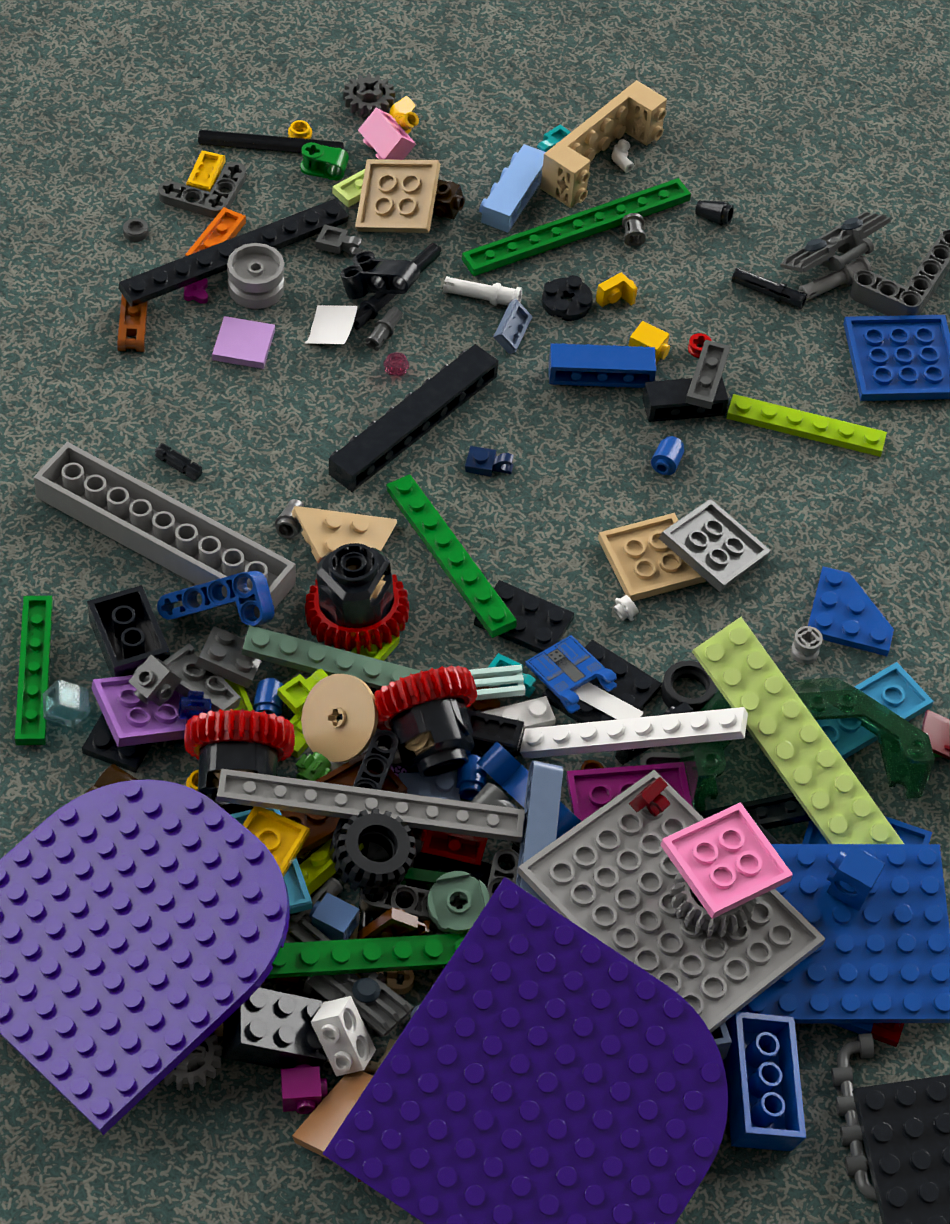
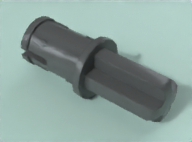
M398 307L389 309L382 320H378L375 323V329L365 340L369 348L378 351L388 336L393 335L394 327L403 315Z

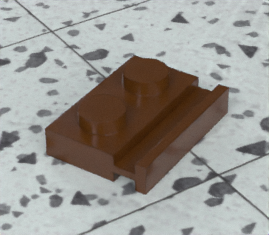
M392 907L359 930L357 939L426 935L429 933L430 921L425 920L421 923L418 921L417 916L406 913L403 909Z

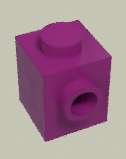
M303 1064L290 1069H281L283 1112L296 1111L299 1114H310L322 1102V1098L328 1095L327 1079L320 1078L319 1066L312 1067Z

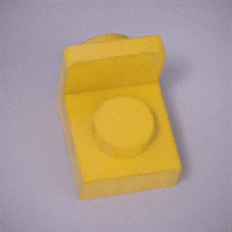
M621 272L598 285L595 301L603 307L609 303H616L622 297L630 305L635 304L638 289L635 283Z

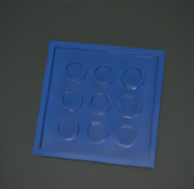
M945 315L845 317L843 324L860 401L950 399V333Z

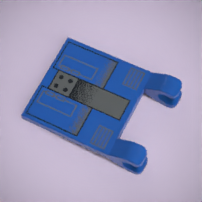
M572 635L525 661L526 666L561 700L569 713H574L580 709V706L577 704L580 699L574 690L596 677L606 691H611L617 687V684L614 682L617 679L616 674L612 670L605 668Z

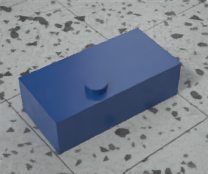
M737 1012L725 1022L732 1041L727 1057L724 1059L728 1086L731 1146L792 1151L806 1139L794 1017Z

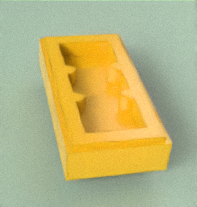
M202 150L186 185L210 192L225 164V155Z

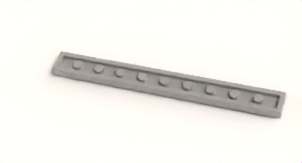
M221 769L217 792L218 802L349 819L353 815L358 817L359 812L363 810L371 814L372 809H379L380 814H384L385 811L392 812L390 817L394 819L399 816L403 820L401 824L403 827L408 825L410 828L521 842L525 814L524 809Z

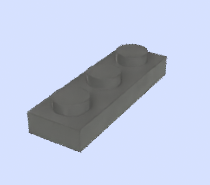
M705 340L685 403L708 409L712 408L731 346Z

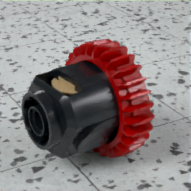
M350 543L338 547L333 552H328L321 559L317 567L315 585L310 586L305 603L306 621L308 627H310L311 634L316 635L317 641H324L326 646L331 647L334 645V648H344L345 651L349 652L356 648L357 654H360L361 646H364V649L367 648L368 652L372 651V644L381 650L383 642L386 644L392 643V635L399 637L400 631L405 630V623L408 622L409 618L407 590L404 589L402 581H398L397 576L391 574V565L387 556L374 547L370 548L364 544Z
M452 665L447 668L443 666L438 669L431 668L423 672L421 670L419 673H410V676L400 677L399 680L390 682L388 686H382L381 690L375 691L373 695L378 710L377 728L380 730H392L399 740L398 752L405 767L411 770H418L421 777H433L452 772L468 763L467 755L471 753L475 744L472 738L473 729L466 708L470 707L478 696L471 671L465 667H454Z
M219 709L217 712L209 711L208 713L194 715L186 723L184 742L186 752L199 760L198 792L206 795L229 814L253 809L254 806L217 801L221 769L278 776V762L289 758L294 752V725L282 716L277 717L275 713L266 714L265 711L255 712V710L244 711L243 709L223 711Z

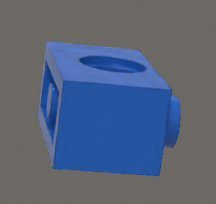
M852 845L847 854L841 851L833 864L832 870L827 877V880L831 882L827 893L860 911L885 863Z

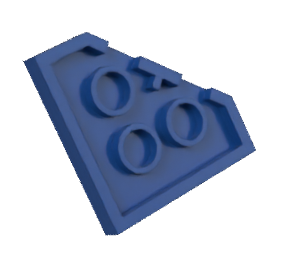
M822 567L808 626L819 630L825 641L888 656L894 632L893 627L850 573Z

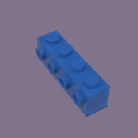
M550 344L548 361L549 384L644 388L645 382L655 381V347Z

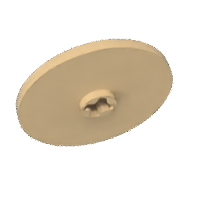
M333 674L320 680L311 689L305 700L301 718L303 735L309 748L313 752L322 754L330 762L353 760L368 748L377 729L378 710L374 695L364 681L348 674ZM342 714V720H339L337 722V716H340Z

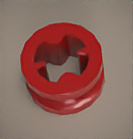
M702 333L692 335L689 339L688 352L692 356L699 358L703 347H697V344L704 345L705 340L712 341L711 338Z

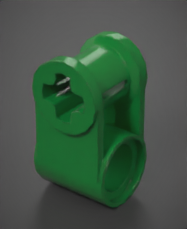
M312 142L306 143L302 146L301 150L303 161L300 163V169L307 175L338 181L345 174L349 155L341 148L319 145Z

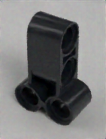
M371 251L356 254L352 259L354 265L344 268L340 273L349 299H359L368 293L405 294L420 276V270L415 263L408 260L376 259Z

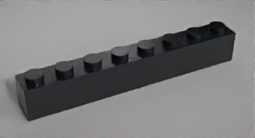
M476 344L468 350L462 351L458 358L450 364L444 365L440 372L432 378L426 379L416 391L408 393L402 402L389 408L386 414L379 420L371 422L361 434L353 436L347 445L340 450L334 451L329 458V475L349 491L353 492L493 381L497 377L499 360Z

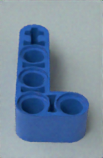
M259 571L242 572L161 596L157 603V610L165 619L182 618L232 603H236L241 621L248 626L266 624L273 619L275 613L267 579ZM248 578L251 579L253 585L251 591L247 587ZM223 585H224V586L226 587V589H227V597H226V598H225V597L223 596V594H222V587H223ZM198 593L202 596L201 605L197 601ZM182 601L183 606L174 608L175 603ZM255 606L260 610L259 618L254 614Z
M496 741L478 760L477 764L524 808L529 771ZM561 801L556 839L581 822Z

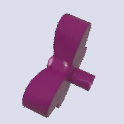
M207 278L185 286L184 300H195L201 304L207 303L208 293L205 291L208 287Z

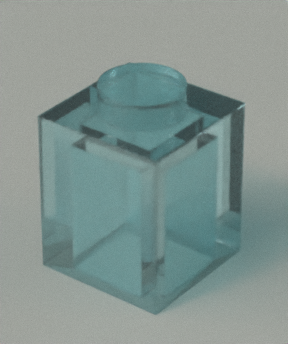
M58 679L43 693L44 719L75 727L90 713L91 704L87 688Z

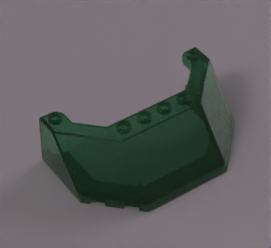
M837 677L787 680L815 720L856 718L861 721V726L875 734L878 738L889 787H895L896 784L903 785L907 790V799L922 797L935 761L927 733ZM718 691L700 711L730 709L731 706L722 693ZM733 740L677 745L680 762H684L692 806L697 812L705 811V800L708 797L711 800L717 799L718 790L715 778L722 775L725 770L726 759L724 750Z

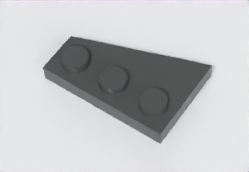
M190 643L163 661L183 679L175 688V691L207 711L217 712L219 709L228 711L230 709L234 710L239 706L241 697L222 677L215 676L213 673L196 666L198 657L194 654L195 649Z

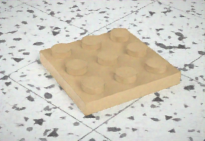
M367 159L355 225L357 231L429 233L441 166L439 161Z
M675 513L599 532L598 540L625 595L630 597L632 601L706 582L700 574L659 539L665 529L679 521Z

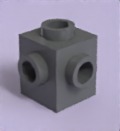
M150 655L135 670L134 675L128 682L137 689L134 694L144 703L148 704L152 701L161 706L173 695L175 688L183 679L164 662Z

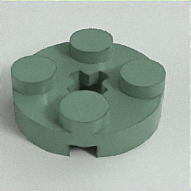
M452 871L440 876L430 889L427 909L430 918L440 931L452 934L468 933L490 897L482 881L471 877L467 872ZM454 896H459L461 900H466L467 904L463 905L462 909L452 907L450 903L454 901Z

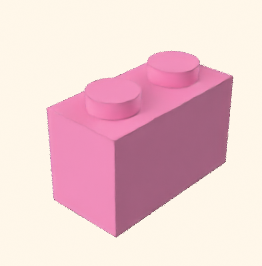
M378 108L374 109L358 129L364 137L363 142L371 149H375L378 159L404 160L416 145L390 114Z

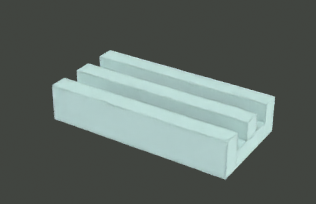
M522 665L469 670L474 678L476 687H497L513 683L518 685L477 690L478 696L476 700L525 695Z

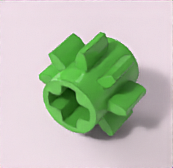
M318 752L308 756L303 754L295 764L298 767L296 777L297 779L315 781L331 772L332 764L325 756Z

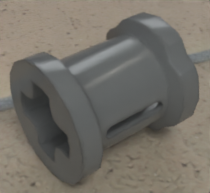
M637 213L625 215L621 221L622 227L625 229V244L628 246L642 245L646 239V233L642 230L644 225L643 217Z

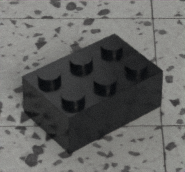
M142 585L87 601L89 622L112 677L134 675L135 670L150 655H153L162 662L170 657V650Z
M258 988L248 1000L223 1022V1058L276 1069H290L303 1064L320 1067L327 1061V1056L311 1021L325 1001Z

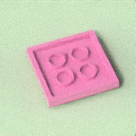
M741 802L665 837L661 842V847L712 919L791 881L793 876Z

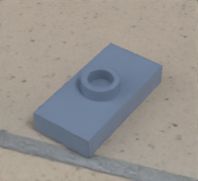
M517 299L509 303L493 336L509 354L517 351L532 319V315Z

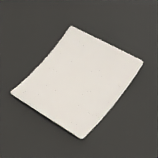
M318 305L311 333L305 344H345L355 320L357 306Z

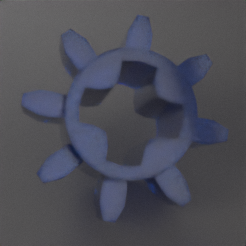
M188 691V697H180L178 717L179 719H186V723L194 715L211 711V699H205L204 692Z

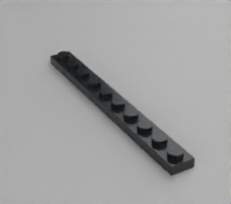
M335 198L119 282L118 289L129 305L134 307L227 270L229 255L236 248L244 244H267L279 250L319 234L324 225L337 227L348 222L349 215Z

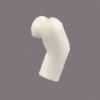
M621 139L614 146L611 157L615 164L625 173H628L634 168V163L627 158L630 143Z

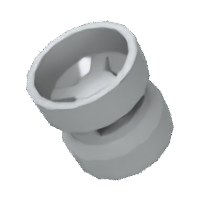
M803 626L796 631L791 647V655L794 660L802 664H810L817 660L823 641L819 630L811 626Z

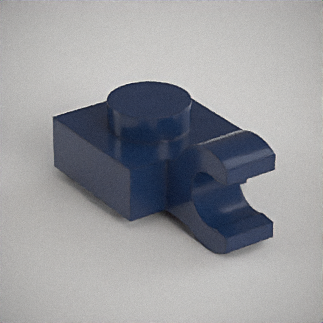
M470 446L465 464V472L492 477L493 471L512 474L514 455L502 453L497 456V450Z

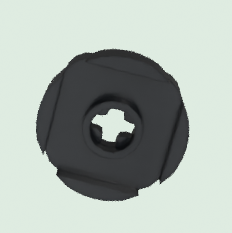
M571 275L568 278H558L545 283L542 294V306L549 315L562 317V320L575 321L588 314L592 306L593 294L580 277ZM563 297H571L572 300L571 302H568L566 299H563Z

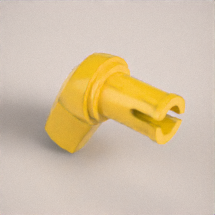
M405 96L392 105L389 114L409 134L411 129L418 125L419 118L416 113L412 112L415 109L414 102Z

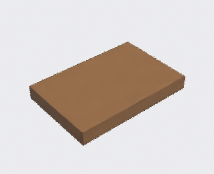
M363 1071L345 1074L292 1135L294 1142L327 1158L322 1153L373 1076Z

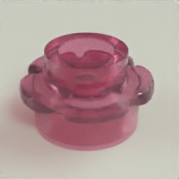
M399 352L389 354L384 361L385 371L389 375L402 376L406 374L409 369V362L406 356Z

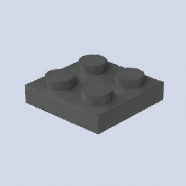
M214 626L196 662V666L249 689L261 660L241 655L245 640L231 634L227 630Z

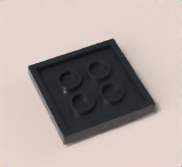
M593 639L585 647L593 657L605 668L612 670L617 677L614 681L617 687L611 691H606L597 677L589 681V683L641 711L661 689V682ZM549 688L542 694V697H547L550 705L578 723L617 720L582 700L577 702L580 709L574 713H569L561 700Z

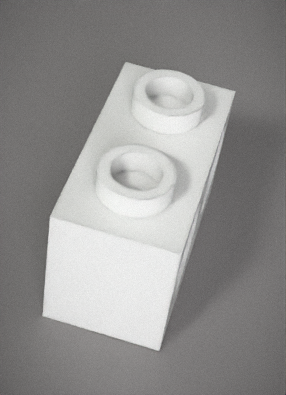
M348 996L323 1002L312 1019L311 1024L335 1075L341 1076L364 1070L376 1049L352 997Z

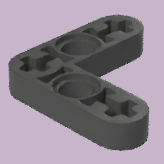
M239 162L228 163L210 192L174 181H165L158 187L159 200L170 206L215 218L223 207L229 209L246 181V168ZM222 188H229L232 191L229 193H222L219 190ZM197 198L199 201L191 203L187 199Z

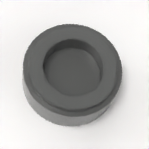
M139 218L126 221L123 225L124 237L133 242L146 239L149 234L147 222Z

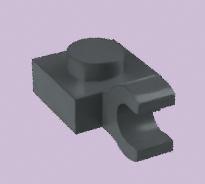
M324 225L316 240V249L340 254L343 249L349 255L355 256L363 251V248L359 247L362 239L357 236H348V230Z

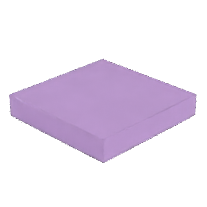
M224 316L212 353V360L264 369L275 333V325Z

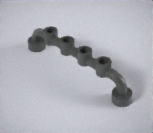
M863 1033L858 1034L857 1040L848 1042L841 1047L837 1054V1068H831L833 1087H841L842 1097H836L837 1115L845 1116L847 1125L840 1127L842 1146H850L851 1156H845L847 1176L855 1177L858 1190L865 1197L877 1201L874 1186L868 1181L862 1132L852 1093L854 1090L853 1073L849 1063V1058L855 1053H859L860 1059L874 1058L872 1034Z

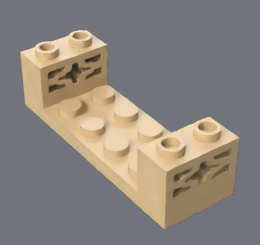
M636 80L544 153L540 189L569 208L578 202H583L588 194L587 184L590 177V162L594 159L595 155L601 150L605 151L612 141L616 138L620 139L624 133H627L646 146L653 140H659L664 131L663 121L667 112L665 110L667 99Z

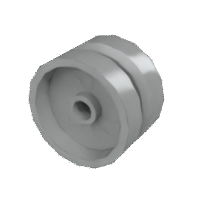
M260 243L244 244L236 248L229 255L227 263V273L229 276L228 291L230 297L237 304L245 308L261 309L268 308L280 300L284 292V260L275 248Z

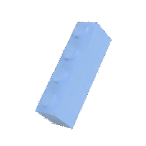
M523 144L519 152L513 154L509 167L503 169L499 182L493 184L489 197L487 199L484 198L481 202L479 212L482 213L481 223L507 233L510 231L541 183L543 159L546 152Z

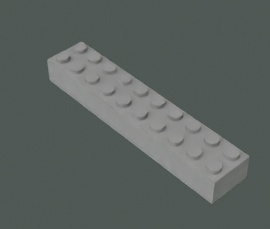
M66 442L33 477L36 498L196 585L242 572L259 571L267 579L275 609L296 584L295 563L69 442ZM248 578L247 587L251 591L253 585L251 579ZM223 585V587H222V594H223V596L226 598V597H227V589H226V587ZM255 606L254 614L259 618L260 610Z

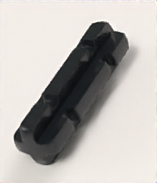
M161 443L156 447L155 456L163 462L167 460L166 464L183 474L186 472L187 477L197 480L202 475V466L195 462L191 463L192 460L174 449L171 451V447Z

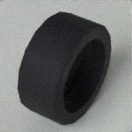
M691 660L679 661L671 665L665 672L661 688L662 700L668 708L672 706L677 707L687 702L693 709V712L707 711L713 704L717 686L699 662ZM688 677L702 683L706 692L705 695L699 698L690 699L676 693L672 688V684L679 678Z

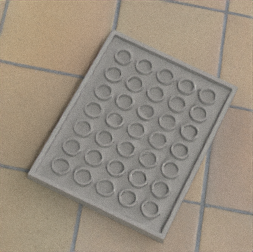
M653 770L518 867L517 873L549 907L681 995L695 1009L712 1033L821 947L826 938L776 889L756 898L757 901L753 908L752 917L747 921L743 929L738 928L737 932L733 935L726 931L725 936L720 938L717 932H713L712 936L708 938L705 930H701L696 934L694 925L685 927V918H677V908H673L671 903L673 899L671 889L674 885L675 876L678 875L679 871L661 847V842L663 838L700 822L704 818L669 784L660 793L670 802V805L662 813L660 812L654 817L646 806L636 813L629 803L645 787L658 777H661Z

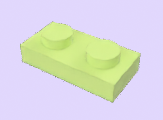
M365 169L333 186L332 194L347 207L360 201Z

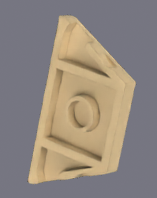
M294 506L292 510V517L294 519L297 518L303 528L302 535L306 543L311 546V552L317 563L328 552H333L338 547L350 543L364 544L381 551L397 524V519L299 506Z

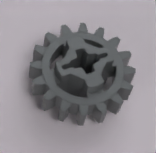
M367 74L366 78L358 75V80L351 78L350 84H345V90H343L345 107H350L351 113L358 111L359 117L363 114H367V117H369L375 108L389 113V108L392 107L395 101L394 85H388V79L380 80V75H377L375 78H371V74Z

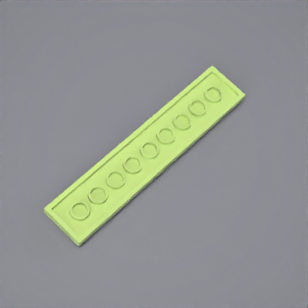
M742 617L692 650L694 656L731 708L745 707L748 713L746 729L828 844H904Z

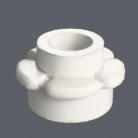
M625 595L622 598L615 599L616 605L613 608L616 614L622 620L628 618L630 621H633V617L639 611L630 597Z

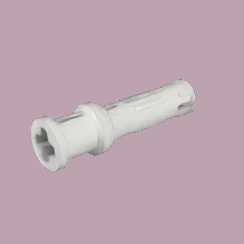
M446 276L444 282H447V285L444 284L443 286L444 293L489 300L494 306L498 304L509 305L511 301L516 299L521 302L522 298L521 287L513 289L503 287L501 283L491 286Z

